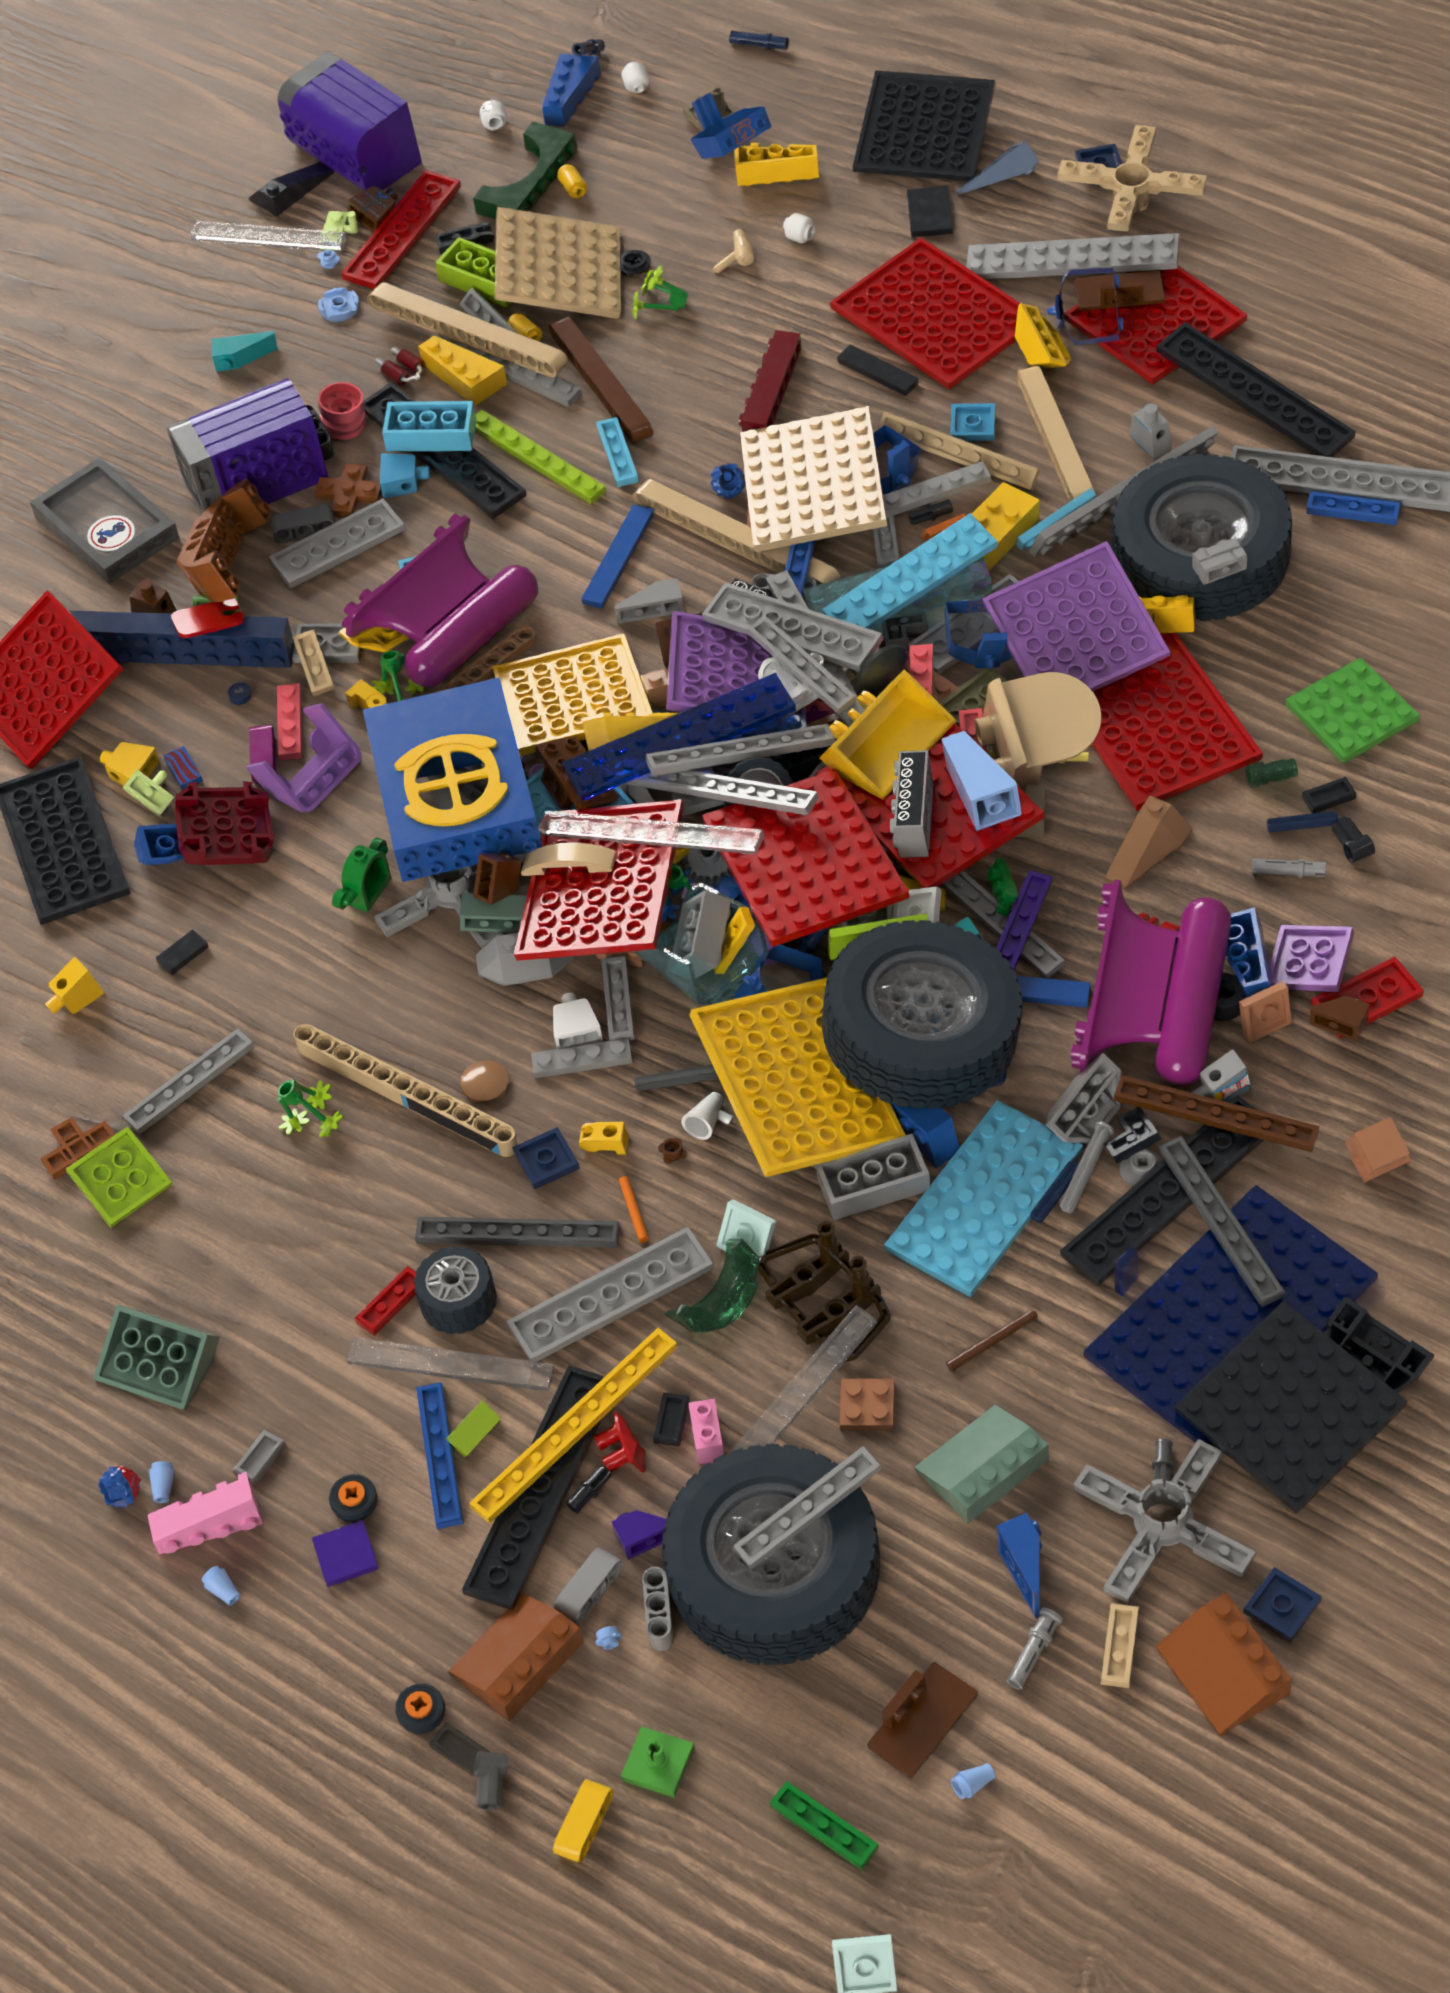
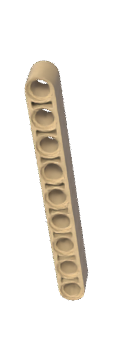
M1034 366L1018 370L1017 379L1020 389L1069 502L1090 488L1094 491L1041 368Z

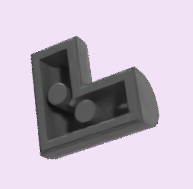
M926 612L891 616L881 623L885 647L896 644L908 650V637L922 635L929 630Z

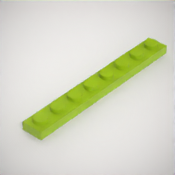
M480 410L476 414V433L584 501L593 504L606 493L605 485L484 410Z

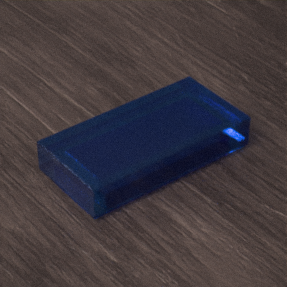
M1131 1246L1126 1249L1115 1263V1292L1121 1296L1127 1292L1138 1278V1250Z

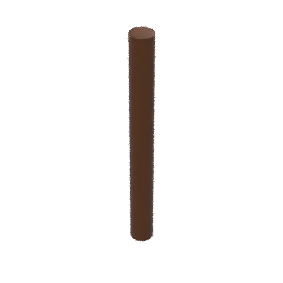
M1032 1308L946 1362L947 1367L950 1371H954L1038 1318V1314Z

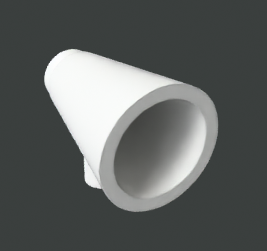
M712 1092L683 1116L681 1122L684 1130L696 1139L706 1140L711 1137L717 1119L729 1125L733 1116L721 1110L723 1097L717 1092Z

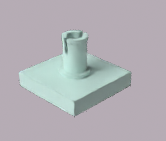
M732 1199L727 1203L716 1247L757 1267L758 1257L766 1255L765 1252L769 1249L776 1220Z
M891 1934L832 1940L838 1993H884L897 1991Z

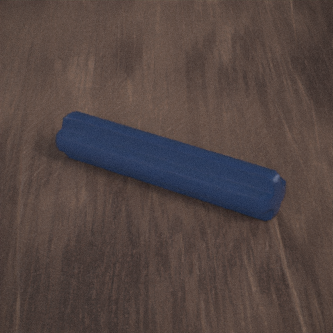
M1336 811L1269 818L1267 819L1266 826L1270 833L1332 826L1337 821L1338 814Z
M1069 1161L1031 1211L1030 1215L1033 1221L1037 1223L1044 1221L1067 1190L1079 1164L1073 1161Z

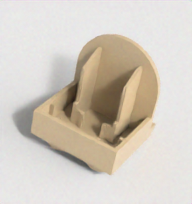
M1045 672L1003 683L1000 678H997L988 684L983 717L974 720L975 731L980 746L991 745L995 756L994 761L1016 781L1023 791H1026L1027 785H1039L1042 766L1074 758L1092 745L1100 729L1101 709L1091 689L1071 675L1059 672Z

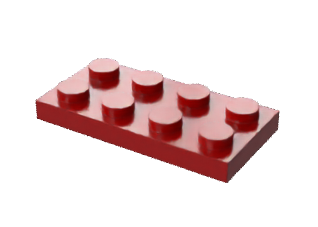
M1395 956L1341 983L1339 992L1325 991L1311 998V1005L1314 1006L1344 996L1360 999L1370 1004L1369 1018L1366 1023L1368 1025L1423 997L1424 990ZM1335 1034L1339 1039L1343 1037L1338 1034Z

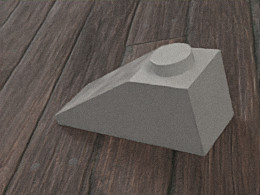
M678 578L656 581L615 605L617 623L622 624L672 615L673 611L684 612Z

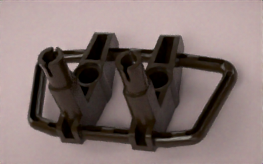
M823 1221L818 1225L819 1234H809L769 1249L765 1252L766 1255L758 1257L756 1265L758 1271L770 1287L765 1293L766 1300L769 1301L775 1310L783 1307L799 1324L797 1326V1335L801 1337L806 1345L817 1341L837 1359L849 1362L857 1359L884 1329L891 1319V1313L881 1296L880 1286L878 1284L875 1285L874 1280L869 1277L866 1269V1260H863L864 1257L855 1256L850 1260L849 1252L843 1250L842 1245L837 1242L834 1234V1225L829 1221ZM811 1244L819 1247V1254L797 1265L779 1281H777L767 1266L769 1260ZM842 1268L850 1277L851 1288L828 1300L825 1305L806 1318L794 1302L813 1295L818 1288ZM872 1303L875 1304L880 1317L850 1351H844L828 1337L837 1331L844 1330L849 1323L862 1314ZM840 1313L841 1315L834 1316L833 1314Z

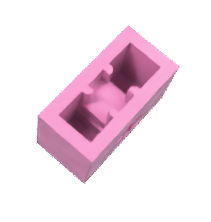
M715 1398L688 1403L699 1465L712 1463L714 1459L724 1455Z

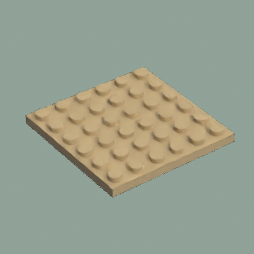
M498 207L496 212L495 299L619 319L621 313L620 227Z

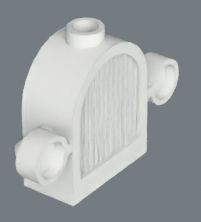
M817 653L809 654L824 667L822 655ZM775 657L767 658L762 662L758 673L760 688L751 689L748 693V702L751 707L762 708L768 702L781 718L792 715L819 698Z

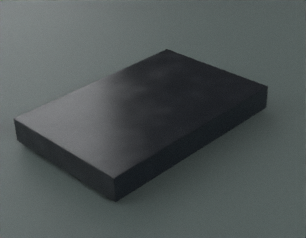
M948 186L907 190L911 237L953 234Z

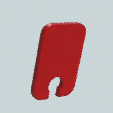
M236 599L210 602L178 610L171 615L176 631L182 638H191L238 626L245 621L242 611L235 612L232 615L222 614L227 610L240 609Z

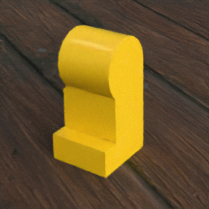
M362 679L345 692L347 704L354 710L358 706L362 709H368L387 704L385 696Z
M624 1122L586 1123L581 1127L579 1147L587 1152L610 1150L616 1151V1154H627L629 1133Z

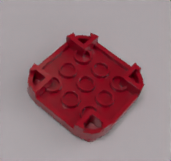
M243 781V787L197 788V782L188 783L187 788L176 793L174 808L178 847L181 855L184 857V861L189 865L266 863L272 853L274 840L267 792L263 793L260 789L253 787L252 782Z

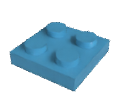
M995 403L952 404L950 435L964 441H994Z

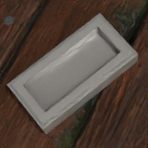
M263 1430L234 1467V1474L238 1476L247 1472L251 1484L256 1486L287 1446L286 1442Z

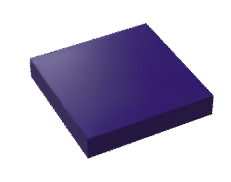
M363 1520L312 1537L327 1587L379 1570Z

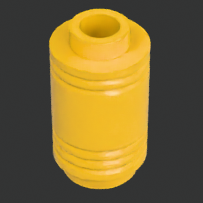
M569 164L560 167L558 179L570 197L577 199L584 196L588 186L577 169Z
M516 313L509 318L508 323L520 335L538 342L541 340V329L525 315Z

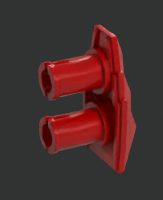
M614 1411V1426L594 1435V1440L601 1451L618 1441L622 1443L621 1449L602 1458L604 1466L611 1473L630 1462L640 1472L644 1473L645 1450L641 1447L637 1436L632 1433L628 1422L619 1413Z

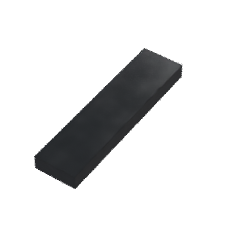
M851 344L837 356L838 363L904 396L908 395L919 384L917 377Z

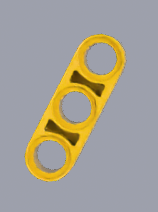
M589 1779L583 1781L554 1842V1854L577 1863L583 1862L612 1801V1788Z

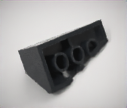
M321 162L272 179L249 197V201L278 217L334 174V170Z

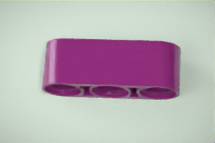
M273 725L249 727L250 764L267 761L276 772V740ZM251 774V778H252L253 783H254V782H258V781L254 778V776Z

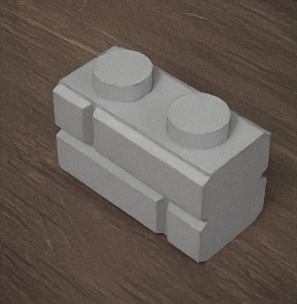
M1236 537L1230 540H1221L1214 546L1202 547L1193 553L1192 566L1196 574L1199 575L1203 585L1247 569V554L1240 546Z

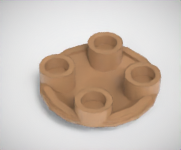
M490 1060L471 1064L464 1070L460 1078V1087L463 1093L474 1104L504 1097L509 1084V1075L505 1067L498 1062Z

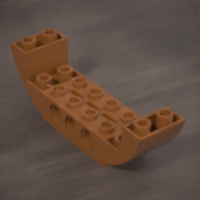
M247 478L222 494L194 521L176 561L198 593L204 595L211 602L227 601L237 597L241 586L238 578L230 572L245 534L267 523L271 514L269 505L261 499L257 488Z

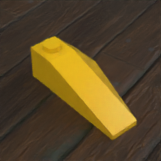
M601 713L582 718L589 754L601 769L616 766L621 759L630 760L686 733V727L678 713H649L648 716H634V713H626V716H612V713Z

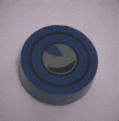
M235 683L228 689V696L233 704L242 705L251 699V690L246 683Z

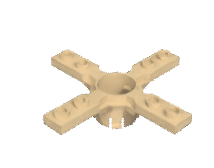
M1135 125L1126 163L1121 164L1117 168H1107L1103 164L1062 160L1058 171V180L1097 184L1104 189L1113 190V205L1107 223V230L1128 232L1133 213H1136V207L1138 212L1146 210L1150 204V194L1158 195L1162 191L1203 196L1207 175L1171 171L1153 173L1147 167V163L1156 135V127Z

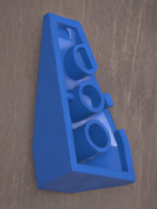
M176 824L137 827L134 847L139 863L146 865L168 864L184 859L178 847Z

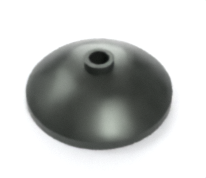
M894 644L875 652L864 663L857 674L853 688L857 696H862L861 693L866 691L877 697L904 669L909 673L910 655L908 651L901 645Z

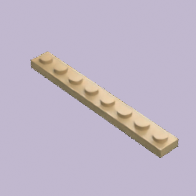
M883 412L878 430L886 425L921 449L965 466L983 461L990 475L1026 489L1034 490L1041 469L892 413Z

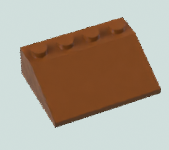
M1226 1592L1203 1605L1156 1645L1159 1654L1219 1736L1288 1696L1291 1692L1292 1679Z
M523 1593L519 1597L514 1609H507L448 1672L507 1721H510L584 1641L579 1626L561 1612Z

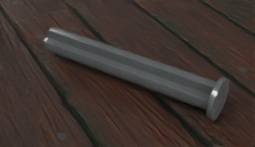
M713 1065L640 1076L634 1079L636 1091L640 1092L719 1079Z

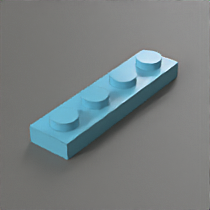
M617 417L596 422L597 430L617 487L639 482Z
M1090 488L1020 535L1016 545L1021 551L1025 548L1030 549L1039 532L1095 499L1096 494Z

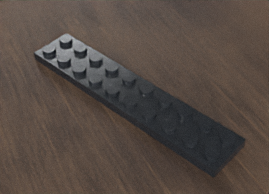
M1186 322L1157 345V353L1315 455L1333 457L1355 438V430Z
M391 382L364 400L365 415L383 429L388 402L416 401ZM473 447L472 451H411L493 519L527 496L526 490Z
M1239 1095L1229 1102L1255 1109ZM1204 1124L1185 1142L1213 1184H1215L1264 1140ZM1164 1159L1060 1250V1256L1099 1287L1193 1202Z
M568 1365L531 1445L605 1376ZM601 1420L495 1518L462 1588L464 1595L509 1610L514 1609Z

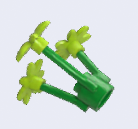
M662 265L655 271L650 270L648 272L647 278L644 279V284L641 287L642 296L645 295L646 291L648 292L650 289L656 288L670 294L668 302L672 304H650L638 301V291H636L633 296L634 308L632 311L635 319H637L638 309H669L676 312L678 308L684 309L689 293L664 281V278L660 276L663 272Z
M390 650L383 653L379 659L382 671L380 681L373 680L371 683L374 685L373 688L382 695L385 692L393 695V690H395L397 700L401 701L404 699H402L396 674L401 671L402 665L405 668L404 654H399L396 650ZM387 671L391 674L392 679L387 678ZM411 679L408 680L411 685L407 686L405 691H410L411 695H414L418 690L424 692V687L415 684Z
M295 1079L282 1083L278 1088L279 1097L277 1101L283 1106L288 1116H282L285 1123L281 1124L279 1129H286V1134L290 1135L294 1128L296 1131L301 1132V1125H306L310 1122L309 1119L305 1118L307 1111L298 1114L296 1109L291 1111L288 1106H296L301 1103L321 1120L323 1125L320 1126L322 1131L319 1137H329L332 1129H338V1123L343 1119L339 1111L331 1117L330 1115L324 1116L317 1110L318 1106L324 1110L326 1107L324 1100L332 1099V1096L328 1094L331 1085L327 1084L324 1086L323 1082L319 1080L316 1089L314 1087L307 1088L299 1084ZM302 1091L309 1094L310 1097L306 1100L303 1099Z

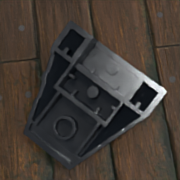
M1346 1296L1331 1315L1327 1325L1326 1335L1397 1393L1417 1380L1435 1356L1413 1340L1409 1342L1370 1316L1366 1309Z

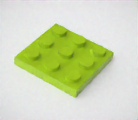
M128 1126L66 1168L68 1175L110 1228L173 1186L172 1181Z

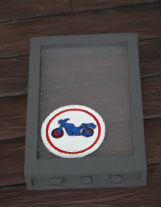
M101 457L30 502L35 517L109 584L179 539L175 522Z

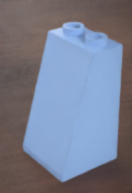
M965 731L942 739L947 770L976 831L1022 815L1016 781Z

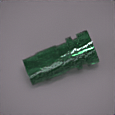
M1294 758L1280 759L1265 764L1264 762L1247 764L1245 774L1250 788L1259 787L1260 784L1264 786L1268 782L1297 777L1298 768Z

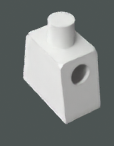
M574 993L564 994L561 997L562 1003L553 1007V1028L556 1048L560 1049L602 1042L600 1024L588 1000L585 998L577 1000Z

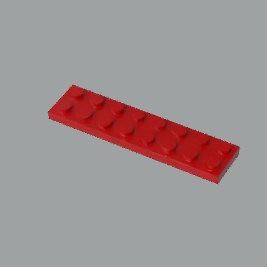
M425 170L341 272L342 279L371 289H375L380 283H383L460 189V180Z

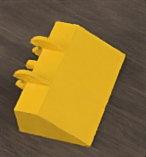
M905 669L877 697L866 691L861 693L862 696L859 695L857 697L864 711L859 714L852 708L848 712V715L854 720L849 727L837 720L830 725L829 729L837 740L820 757L831 770L836 769L840 777L882 800L893 790V780H897L894 772V762L899 761V751H929L956 722V719Z

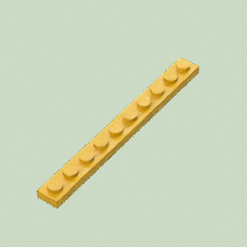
M657 1328L469 1503L470 1508L490 1524L678 1348L677 1342Z

